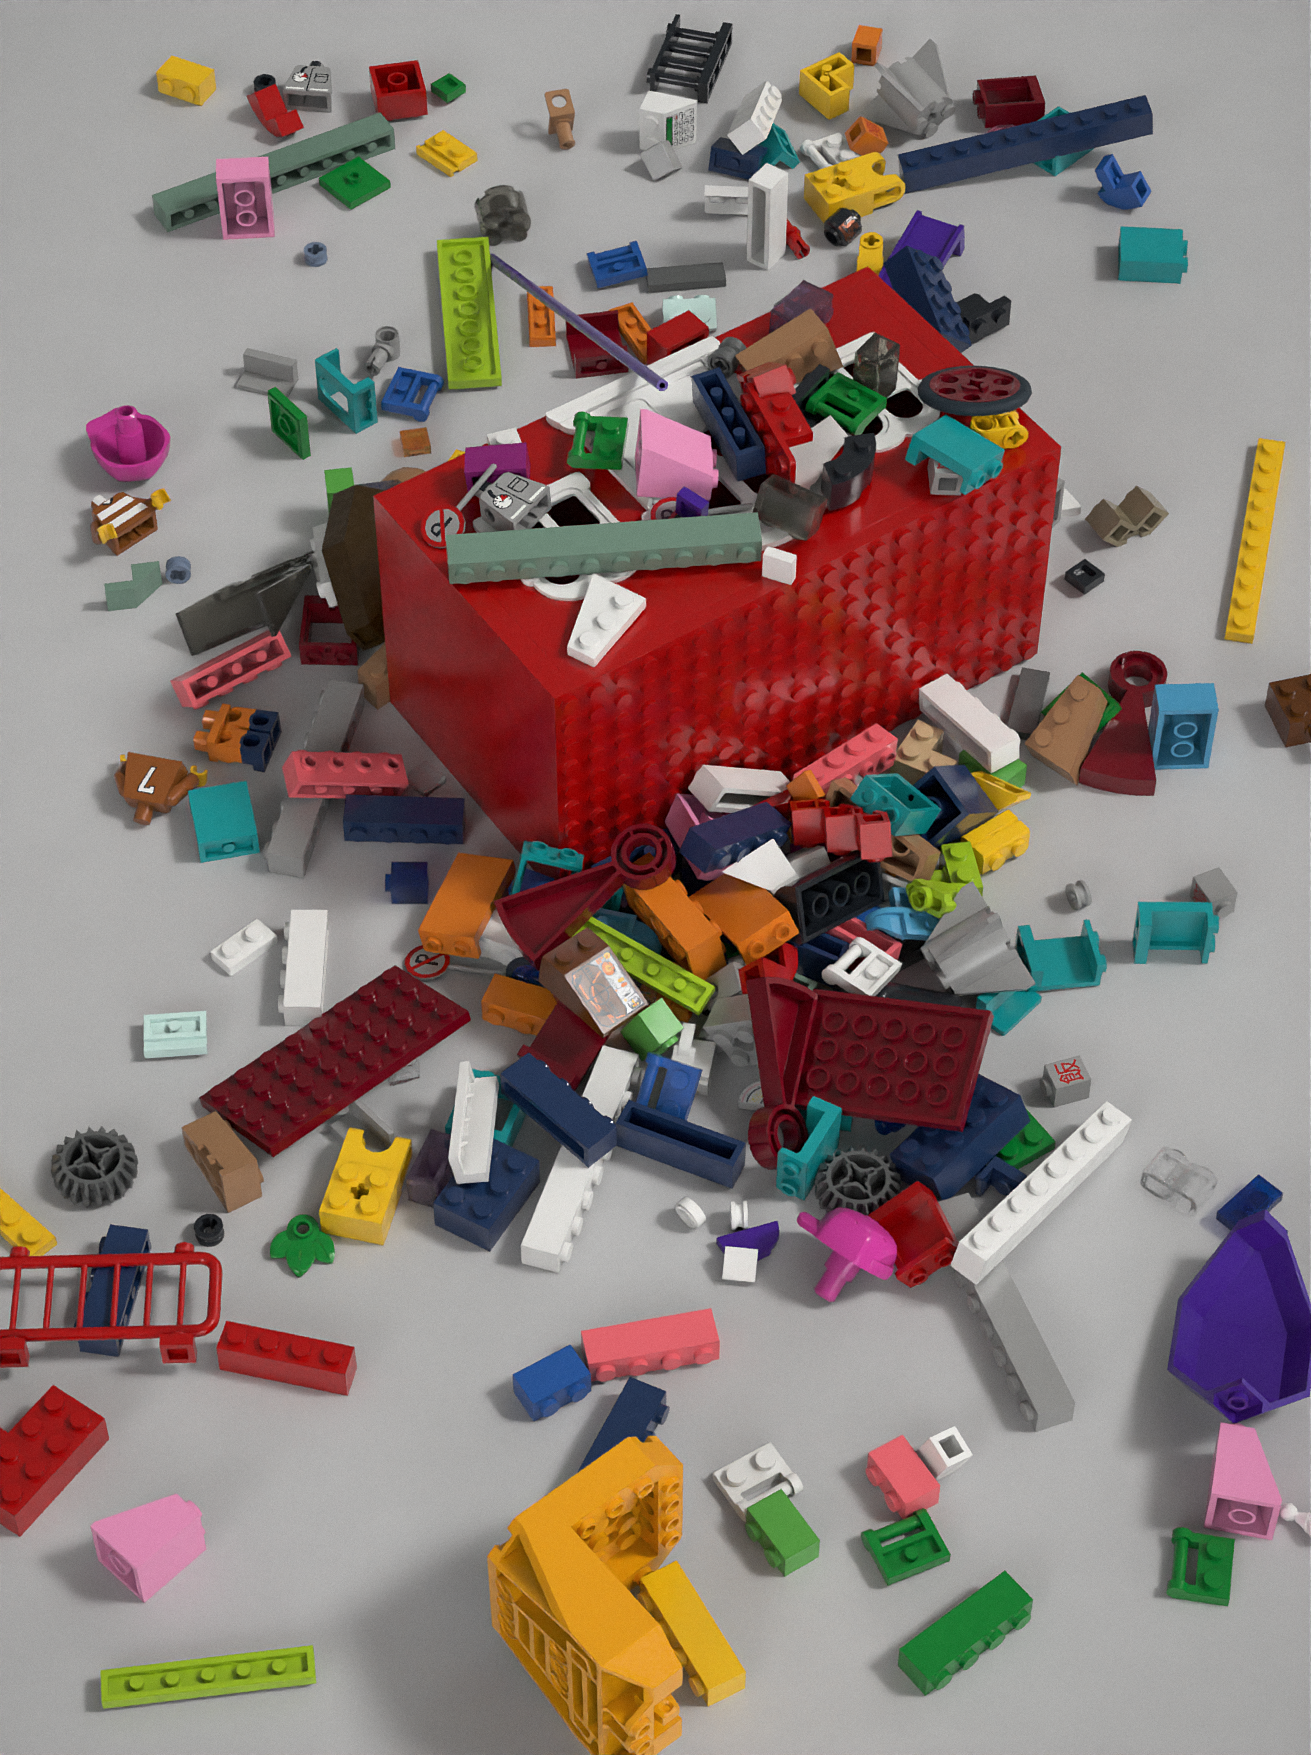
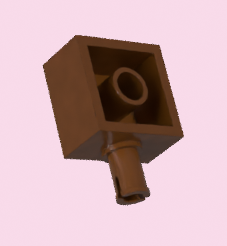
M1311 674L1270 682L1268 684L1265 708L1284 746L1287 748L1311 743Z

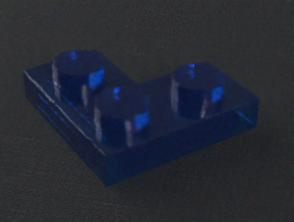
M1258 1174L1217 1211L1216 1220L1229 1230H1232L1236 1223L1245 1217L1265 1209L1270 1212L1282 1201L1284 1193Z

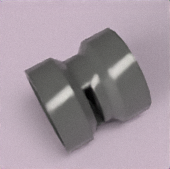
M725 338L718 349L708 357L707 362L710 370L720 367L725 378H730L739 366L735 355L745 350L746 346L737 338Z

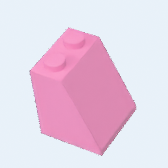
M640 409L635 449L637 497H677V493L685 486L702 498L710 500L712 488H717L718 469H713L716 468L717 449H712L711 436L647 409Z
M1221 1422L1212 1458L1204 1528L1272 1540L1282 1498L1255 1428L1245 1427L1240 1423L1228 1424Z
M174 1494L95 1521L90 1527L98 1561L145 1603L206 1550L205 1530L200 1518L202 1513L192 1501L188 1500L185 1502L178 1494Z

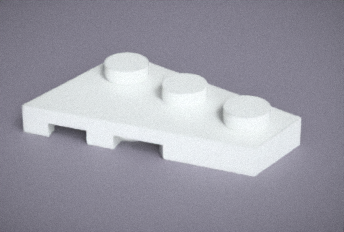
M593 573L567 646L568 655L595 667L646 608V598Z

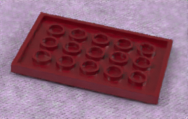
M812 990L818 994L794 1105L796 1109L807 1110L808 1103L815 1096L842 1108L841 1115L963 1132L994 1018L991 1011L828 990Z

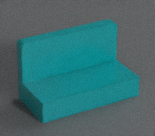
M773 123L767 138L758 144V146L768 148L767 154L761 160V168L766 163L775 166L781 161L794 169L800 163L786 131Z
M1028 990L985 993L977 997L976 1009L991 1011L994 1015L991 1028L1000 1035L1005 1036L1041 1003L1042 996L1035 991L1028 992Z

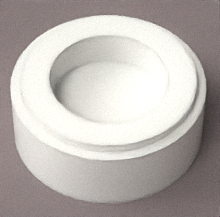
M685 1196L675 1205L677 1214L689 1227L697 1229L706 1221L703 1211L692 1199Z

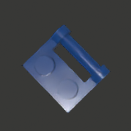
M637 240L629 242L627 246L596 254L594 251L586 253L597 289L648 276Z
M398 367L381 401V409L413 416L415 420L425 422L429 417V408L437 392L444 385V379L437 374ZM421 386H427L420 404L413 403Z
M648 1052L645 1059L647 1067L636 1102L648 1106L659 1067L666 1068L668 1070L656 1110L687 1121L703 1069Z

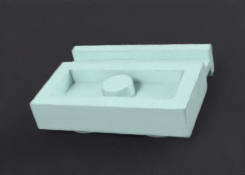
M206 1011L144 1015L145 1058L208 1054Z

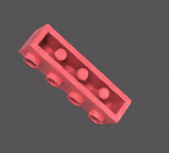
M267 630L170 680L181 706L193 707L196 710L209 704V699L217 695L221 697L232 692L234 686L240 683L246 684L257 679V674L280 667L282 661L290 658L291 654L280 630Z
M876 723L795 773L793 780L804 771L811 769L825 793V796L821 799L825 800L832 780L846 777L859 786L865 775L880 774L893 766L897 755L898 738Z
M297 750L290 753L282 766L289 798L346 799V795L401 796L409 785L402 754H390L388 752L362 753L360 751L342 753L331 750L308 752L306 750Z

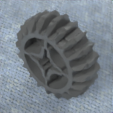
M89 1126L87 1132L83 1134L76 1130L74 1138L65 1136L64 1145H57L56 1154L52 1155L51 1175L54 1178V1185L57 1190L61 1191L64 1199L71 1198L74 1205L83 1201L87 1208L92 1202H96L99 1207H101L105 1200L113 1204L115 1195L124 1197L126 1193L125 1188H132L133 1179L137 1178L138 1158L135 1155L132 1143H128V1139L124 1134L118 1136L115 1129L106 1133L103 1126L98 1131H93Z
M850 1145L846 1153L838 1148L835 1156L828 1155L825 1163H820L817 1176H815V1196L819 1200L820 1209H827V1212H830L838 1207L849 1208L868 1216L901 1192V1177L899 1173H896L895 1163H889L887 1155L878 1157L877 1149L871 1153L866 1152L864 1145L860 1151H854ZM842 1176L844 1177V1179L840 1180V1184L833 1186L837 1179ZM877 1188H883L877 1195H872L876 1192Z

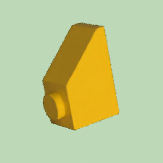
M982 770L971 773L997 808L998 813L1030 799V792Z

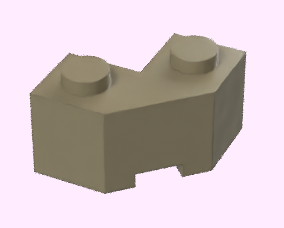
M1136 485L1133 490L1126 494L1125 499L1118 506L1103 498L1100 503L1093 507L1085 520L1102 540L1119 547L1127 544V539L1139 534L1141 538L1150 535L1169 513L1152 493Z

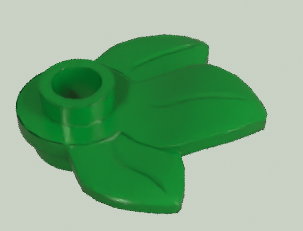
M301 1214L290 1220L287 1230L273 1238L270 1246V1256L272 1259L286 1258L291 1271L300 1278L310 1269L315 1259L323 1263L332 1264L335 1258V1248L331 1237L319 1230L318 1222L310 1215ZM306 1225L309 1230L305 1234H300L297 1232L298 1227Z

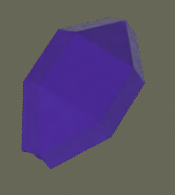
M1266 1209L1245 1217L1236 1223L1178 1298L1167 1370L1188 1390L1234 1424L1310 1397L1311 1302L1286 1229Z

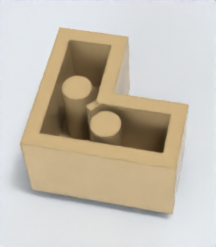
M917 720L897 749V755L894 765L891 766L890 773H898L911 785H914L934 766L957 765V760L942 754L944 730Z

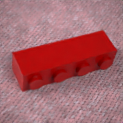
M226 1321L216 1347L220 1370L346 1396L349 1394L357 1370L354 1346Z

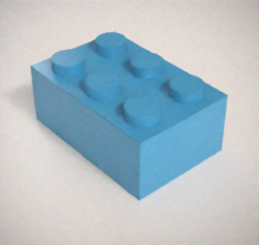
M1214 683L1155 685L1148 727L1155 770L1209 768L1219 711Z

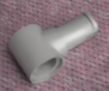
M382 326L376 330V343L372 348L371 356L364 364V370L371 375L373 372V375H378L385 362L394 361L400 356L399 332L395 327Z

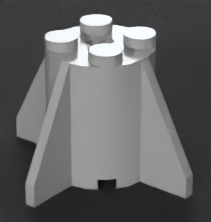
M929 39L913 57H905L907 61L902 64L897 61L889 68L878 62L874 65L882 74L878 81L881 87L880 89L877 88L878 95L861 112L867 120L915 135L931 137L937 132L938 126L954 114L955 107L952 105L953 101L950 97L939 48L932 39Z
M973 881L963 886L954 898V902L957 904L954 911L942 916L924 943L925 946L920 948L931 971H939L936 975L943 991L955 995L1025 991L1035 985V981L1020 959L1016 949L1010 947L1011 939L1005 931L998 913L991 912L990 907L987 906Z

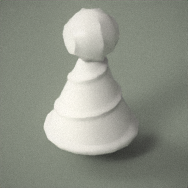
M1284 1503L1279 1512L1281 1518L1285 1521L1295 1520L1305 1533L1311 1537V1513L1297 1512L1295 1505Z

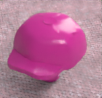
M124 405L114 408L86 424V433L91 442L90 447L95 459L111 477L120 482H133L152 478L168 456L171 441L169 432L156 419L149 415L140 414L133 406Z
M841 1207L827 1212L821 1220L807 1212L799 1213L796 1219L799 1226L833 1249L824 1264L827 1268L817 1285L813 1287L817 1295L829 1302H836L835 1299L846 1282L852 1283L861 1268L883 1280H887L892 1275L893 1265L897 1257V1245L893 1237L877 1221L860 1212Z

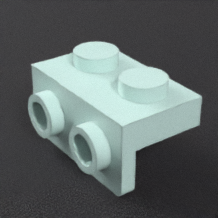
M675 295L668 297V299H663V323L690 310L709 327V332L717 331L716 298H710L708 295H696L691 299H683L682 296Z

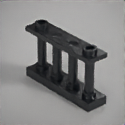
M675 14L672 23L667 25L666 38L653 68H649L647 72L646 82L650 83V91L656 92L659 83L694 88L698 92V102L707 104L732 45L733 24L723 22L720 31L709 33L680 28V15ZM679 38L713 43V46L704 48L677 43ZM672 53L707 58V61L697 63L671 58ZM667 67L701 73V76L690 78L664 72Z

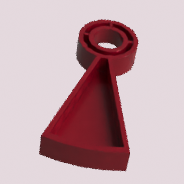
M1134 650L1120 654L1111 663L1108 690L1111 696L1120 704L1122 710L1107 723L1081 766L1080 784L1118 794L1154 796L1157 780L1145 708L1152 706L1155 685L1166 684L1168 675L1164 662L1157 658V656L1145 651ZM1141 677L1149 683L1143 686H1135L1128 683L1126 679Z
M648 823L629 826L615 838L611 848V862L494 900L499 917L514 945L537 971L540 970L542 956L570 939L623 884L638 890H649L667 881L675 869L676 856L672 843L663 829ZM642 845H649L657 850L655 858L646 865H635L629 861L632 851Z
M761 977L746 980L764 1107L757 1109L753 1113L749 1121L748 1143L753 1157L761 1167L768 1170H777L778 1152L782 1147L778 1140V1126L783 1133V1148L799 1153L808 1140L805 1120L794 1105L818 994L792 980L779 977Z

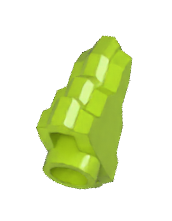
M914 879L906 885L905 891L908 895L909 903H911L914 910L919 912L925 911L937 918H942L944 914L954 911L957 906L954 898L960 889L967 884Z

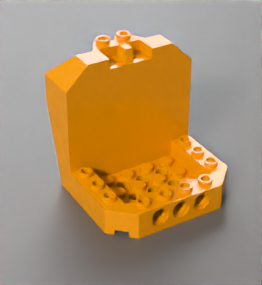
M648 1436L643 1443L637 1437H627L517 1515L507 1527L508 1531L512 1534L510 1539L501 1546L495 1545L487 1555L492 1627L503 1638L575 1737L591 1755H657L682 1736V1718L678 1715L680 1713V1706L672 1696V1692L682 1685L683 1667L659 1623L630 1592L636 1586H640V1578L658 1570L682 1537L683 1464L657 1436Z

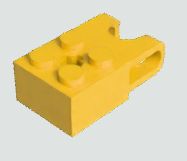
M872 152L805 174L804 200L824 223L839 208L853 209L860 217L872 214L873 209L901 199L906 187L898 175H883L886 161L880 153Z
M350 1127L319 1209L321 1232L384 1245L412 1159L411 1139L395 1137L389 1149L382 1152H372L365 1148L364 1130Z

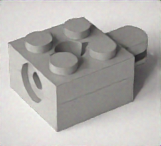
M748 994L717 999L697 1040L715 1042L716 1053L725 1052L738 1068L758 1065Z

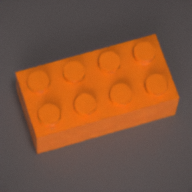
M648 852L632 864L646 865L654 857ZM669 877L665 883L649 890H638L623 884L628 906L644 924L648 925L655 932L661 945L680 967L706 980L727 966L724 956L726 948L720 940L722 935L720 927L713 919L708 921L704 916L705 912L696 899L692 901L689 899L688 893L680 880L674 881Z

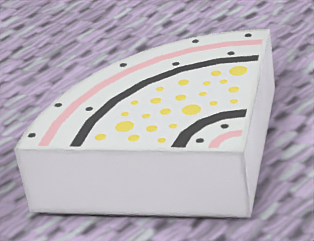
M760 1081L744 1089L739 1097L738 1109L757 1110L764 1107Z

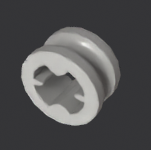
M1078 880L1075 885L1072 883L1066 885L1067 900L1074 910L1080 909L1082 904L1089 906L1092 903L1090 890L1083 880Z

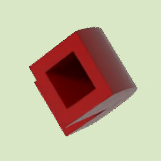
M276 84L246 96L259 121L274 136L284 137L304 128L297 110L287 111Z
M785 942L766 956L760 957L738 969L742 995L748 994L746 980L761 977H779L793 980L798 967L797 947Z

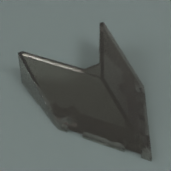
M313 550L303 556L287 560L251 575L252 578L226 585L175 613L191 656L265 626H268L272 637L276 636L312 571L314 565Z

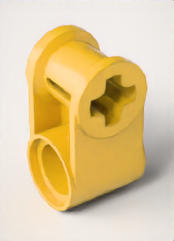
M867 232L860 237L857 271L868 266L879 275L883 268L884 258L882 257L883 238L880 234Z
M1016 410L997 415L972 416L969 428L1003 449L1019 447L1028 438V431L1024 426L1020 425Z

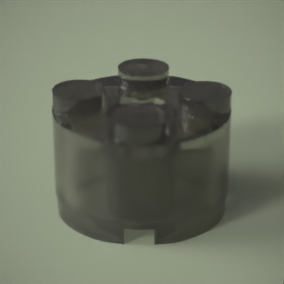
M498 185L484 191L485 195L480 200L479 197L476 199L474 209L481 235L488 237L489 245L497 246L502 241L509 240L517 242L525 240L531 226V219L523 192L520 190L518 192L514 190L513 186Z

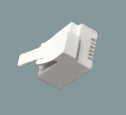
M683 1022L684 1029L681 1031V1037H677L679 1041L674 1045L672 1059L703 1069L695 1094L699 1092V1095L708 1096L716 1059V1043L693 1039L695 1024Z

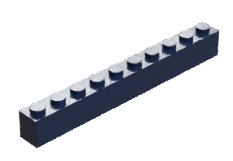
M1146 95L898 154L900 178L905 183V193H910L1055 158V156L1060 157L1153 134V113Z

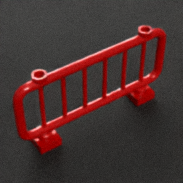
M188 1242L177 1243L174 1252L48 1256H30L29 1249L16 1246L10 1249L9 1257H0V1270L15 1269L9 1329H0V1368L29 1367L30 1355L26 1342L159 1338L163 1364L196 1363L197 1348L195 1338L211 1333L219 1323L223 1276L222 1265L217 1257L210 1253L194 1252V1245ZM180 1265L176 1325H150L154 1266ZM187 1265H205L209 1268L207 1317L200 1324L183 1325ZM147 1266L143 1326H116L121 1267ZM88 1267H114L109 1327H83ZM55 1268H81L76 1327L49 1328ZM21 1269H48L43 1328L16 1329Z

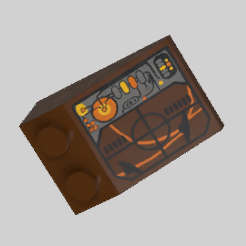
M588 927L542 956L538 981L602 1038L621 1027L649 1006V1003L610 946Z

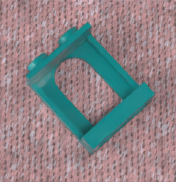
M337 348L316 358L315 369L318 399L355 434L378 423L375 382L367 377L353 384L341 373L340 355ZM341 392L347 398L348 412L330 396Z

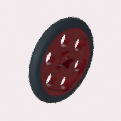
M959 366L938 370L923 378L918 386V395L924 404L941 412L964 416H988L1010 412L1026 404L1032 394L1030 383L1021 375L1006 369L989 366Z

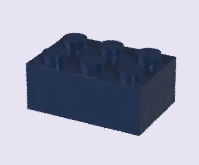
M493 1138L489 1181L457 1184L453 1175L433 1202L435 1225L490 1252L540 1183L539 1160Z

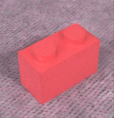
M903 1434L868 1453L866 1475L873 1486H879L882 1490L886 1504L892 1512L897 1511L900 1517L905 1519L913 1516V1512L921 1508L928 1509L938 1504L940 1484Z

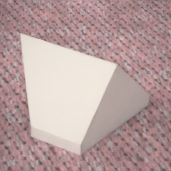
M771 839L742 858L739 863L736 862L722 871L730 876L770 890L773 895L779 888L799 879L774 839Z

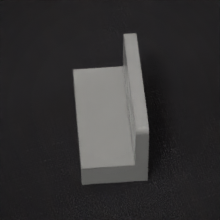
M250 348L245 350L243 354L245 371L237 382L238 389L268 396V390L276 387L288 398L298 381L297 360Z
M359 1098L349 1105V1112L330 1125V1133L342 1144L350 1127L364 1130L365 1148L372 1152H382L389 1149L395 1139L394 1131Z

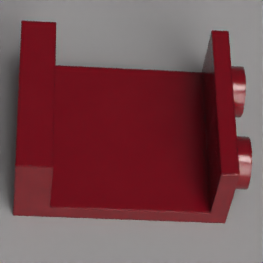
M618 310L578 315L628 352L627 345H622L619 333ZM565 320L566 339L576 379L629 372L627 366Z
M554 995L553 997L557 1003L531 1046L528 1047L523 1044L517 1056L520 1059L529 1052L537 1060L544 1061L553 1074L559 1079H565L570 1084L572 1090L576 1091L611 1033L602 1038Z

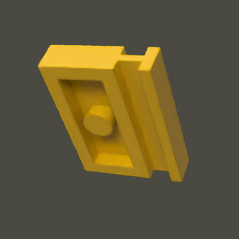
M444 130L424 141V145L416 146L418 156L449 177H453L454 172H460L478 161L477 152Z

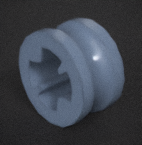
M311 242L304 247V260L307 265L320 267L327 262V248L323 243Z
M175 556L167 560L166 578L168 581L182 584L190 579L191 563L188 559Z

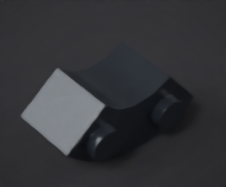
M874 433L844 437L842 454L832 461L823 463L821 492L829 511L843 508L855 502L861 497V492L867 485L870 486L876 453Z

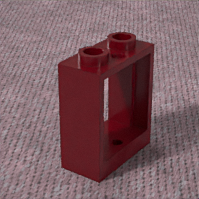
M1036 75L977 80V89L973 90L972 99L973 104L977 105L978 119H982L984 128L1018 126L1038 121L1045 116L1046 102Z
M305 595L299 639L301 665L358 666L360 647L352 639L351 643L311 642L313 623L343 624L338 605L334 606L335 608L329 607L326 597L321 599L320 595Z

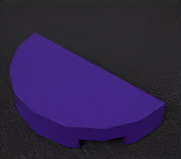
M778 1221L717 1237L716 1244L723 1254H725V1246L758 1249L757 1261L771 1254V1250L779 1240L780 1230Z

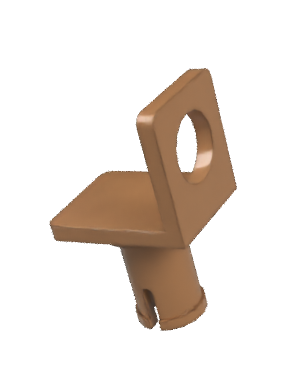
M569 89L545 92L544 97L549 112L548 134H557L560 148L563 150L570 149L575 146V140L572 135L575 110ZM557 96L563 97L566 100V105L556 107L553 105L552 99Z

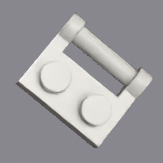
M840 133L816 141L805 140L800 145V151L805 156H809L819 169L860 157L858 153L850 150L848 142ZM820 152L831 164H828V162L821 156Z
M857 937L849 944V949L834 964L828 965L822 971V978L826 983L830 985L837 984L849 993L876 996L900 971L902 963L864 938ZM858 957H865L850 974L845 972Z
M771 1442L713 1473V1481L743 1522H746L747 1508L772 1493L782 1489L786 1495H796L803 1491L800 1478L790 1470ZM778 1479L782 1481V1483L749 1501L743 1499Z

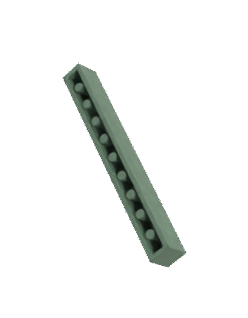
M379 112L258 157H268L272 194L323 176L358 156L363 160H367L394 150V128ZM216 172L152 195L154 215L167 232L220 213Z
M758 512L446 535L449 584H469L486 581L499 582L513 579L563 577L580 574L593 575V573L657 570L675 567L686 568L701 565L716 566L728 563L761 561L762 536Z

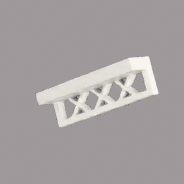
M469 1061L460 1062L448 1157L457 1184L489 1181L499 1090L497 1076L475 1078Z

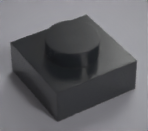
M1083 559L1065 572L1064 580L1085 595L1104 582L1105 573L1088 560Z

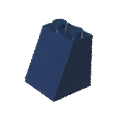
M965 765L934 766L913 785L942 809L925 834H918L935 848L960 838L984 824L999 812ZM910 794L909 800L913 801L914 796Z

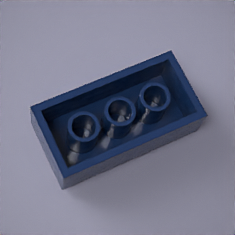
M905 246L883 263L893 290L960 353L972 346L968 336L970 334L969 329L962 321L960 316L961 309L954 301L951 293L952 286L945 278L943 273L944 267L939 258L910 246Z
M978 1074L963 1132L918 1126L889 1155L892 1162L895 1163L901 1181L908 1185L919 1181L933 1191L939 1202L952 1198L1030 1122V1118L1021 1095Z

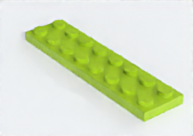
M488 237L437 240L448 388L464 389L502 386Z

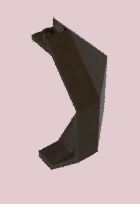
M398 479L356 484L333 494L321 551L346 634L363 651L385 642L373 496L402 483Z

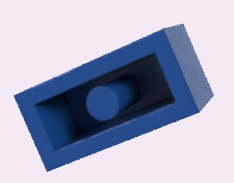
M571 1345L512 1374L513 1392L533 1421L542 1417L552 1416L559 1408L572 1401L578 1402L591 1392V1373Z

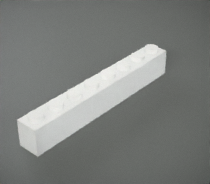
M603 1045L582 1097L589 1099L599 1113L610 1117L614 1123H616L628 1100H633V1092H631L633 1086H639L643 1068L639 1067V1054ZM563 1145L561 1146L521 1243L522 1264L559 1273L563 1261H569L573 1249L571 1241L573 1236H579L583 1225V1218L581 1216L584 1210L588 1211L591 1207L593 1192L591 1191L594 1184H600L603 1175L604 1159H610L612 1150L588 1168Z
M1106 1101L959 1241L950 1266L977 1285L1123 1143L1132 1119Z

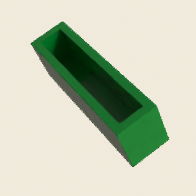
M1004 1570L899 1649L897 1666L925 1696L934 1689L941 1690L951 1681L952 1675L960 1669L967 1670L972 1667L981 1653L987 1649L994 1650L1005 1639V1635L1013 1629H1022L1031 1619L1033 1599Z

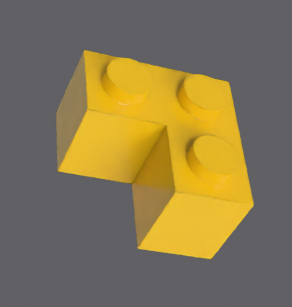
M838 52L801 69L799 75V95L828 120L849 111L850 90L853 89L854 64Z

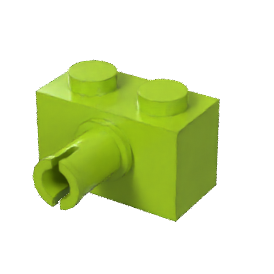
M971 842L941 845L939 869L934 870L930 881L964 884L973 881L979 893L983 896V884Z

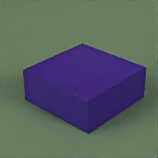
M685 486L677 493L676 514L683 518L708 516L709 501Z

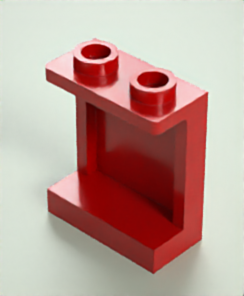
M916 1181L868 1215L893 1237L897 1245L895 1265L898 1269L894 1274L897 1280L910 1288L924 1283L932 1273L941 1267L951 1264L959 1242L933 1191L919 1181Z

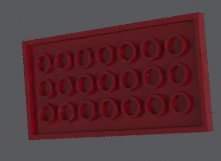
M394 965L344 1000L336 1003L334 1007L323 1013L322 1017L311 1020L310 1023L300 1030L289 1035L270 1050L262 1053L260 1057L237 1070L220 1084L212 1087L208 1092L200 1096L199 1099L203 1108L210 1113L216 1111L224 1121L227 1120L234 1130L272 1157H275L470 1022V1014L465 1008Z

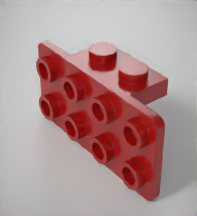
M751 382L744 383V393L740 395V402L765 447L766 474H771L774 479L778 495H783L788 504L795 501L796 461L789 447L813 441V431L790 392L761 399Z

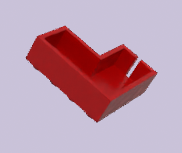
M52 1385L9 1432L0 1428L1 1525L19 1537L23 1535L109 1440L104 1417Z

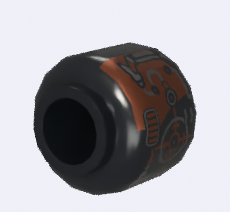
M839 208L824 222V235L826 239L834 246L849 245L862 232L860 215L853 209Z

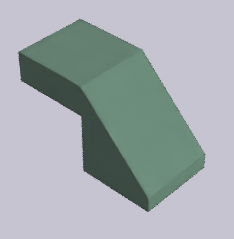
M159 561L131 564L133 579L131 581L105 583L108 611L137 608L162 585Z

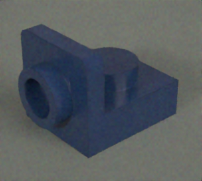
M994 1156L988 1165H985L975 1174V1194L981 1197L992 1185L1000 1194L1008 1196L1027 1178V1175Z

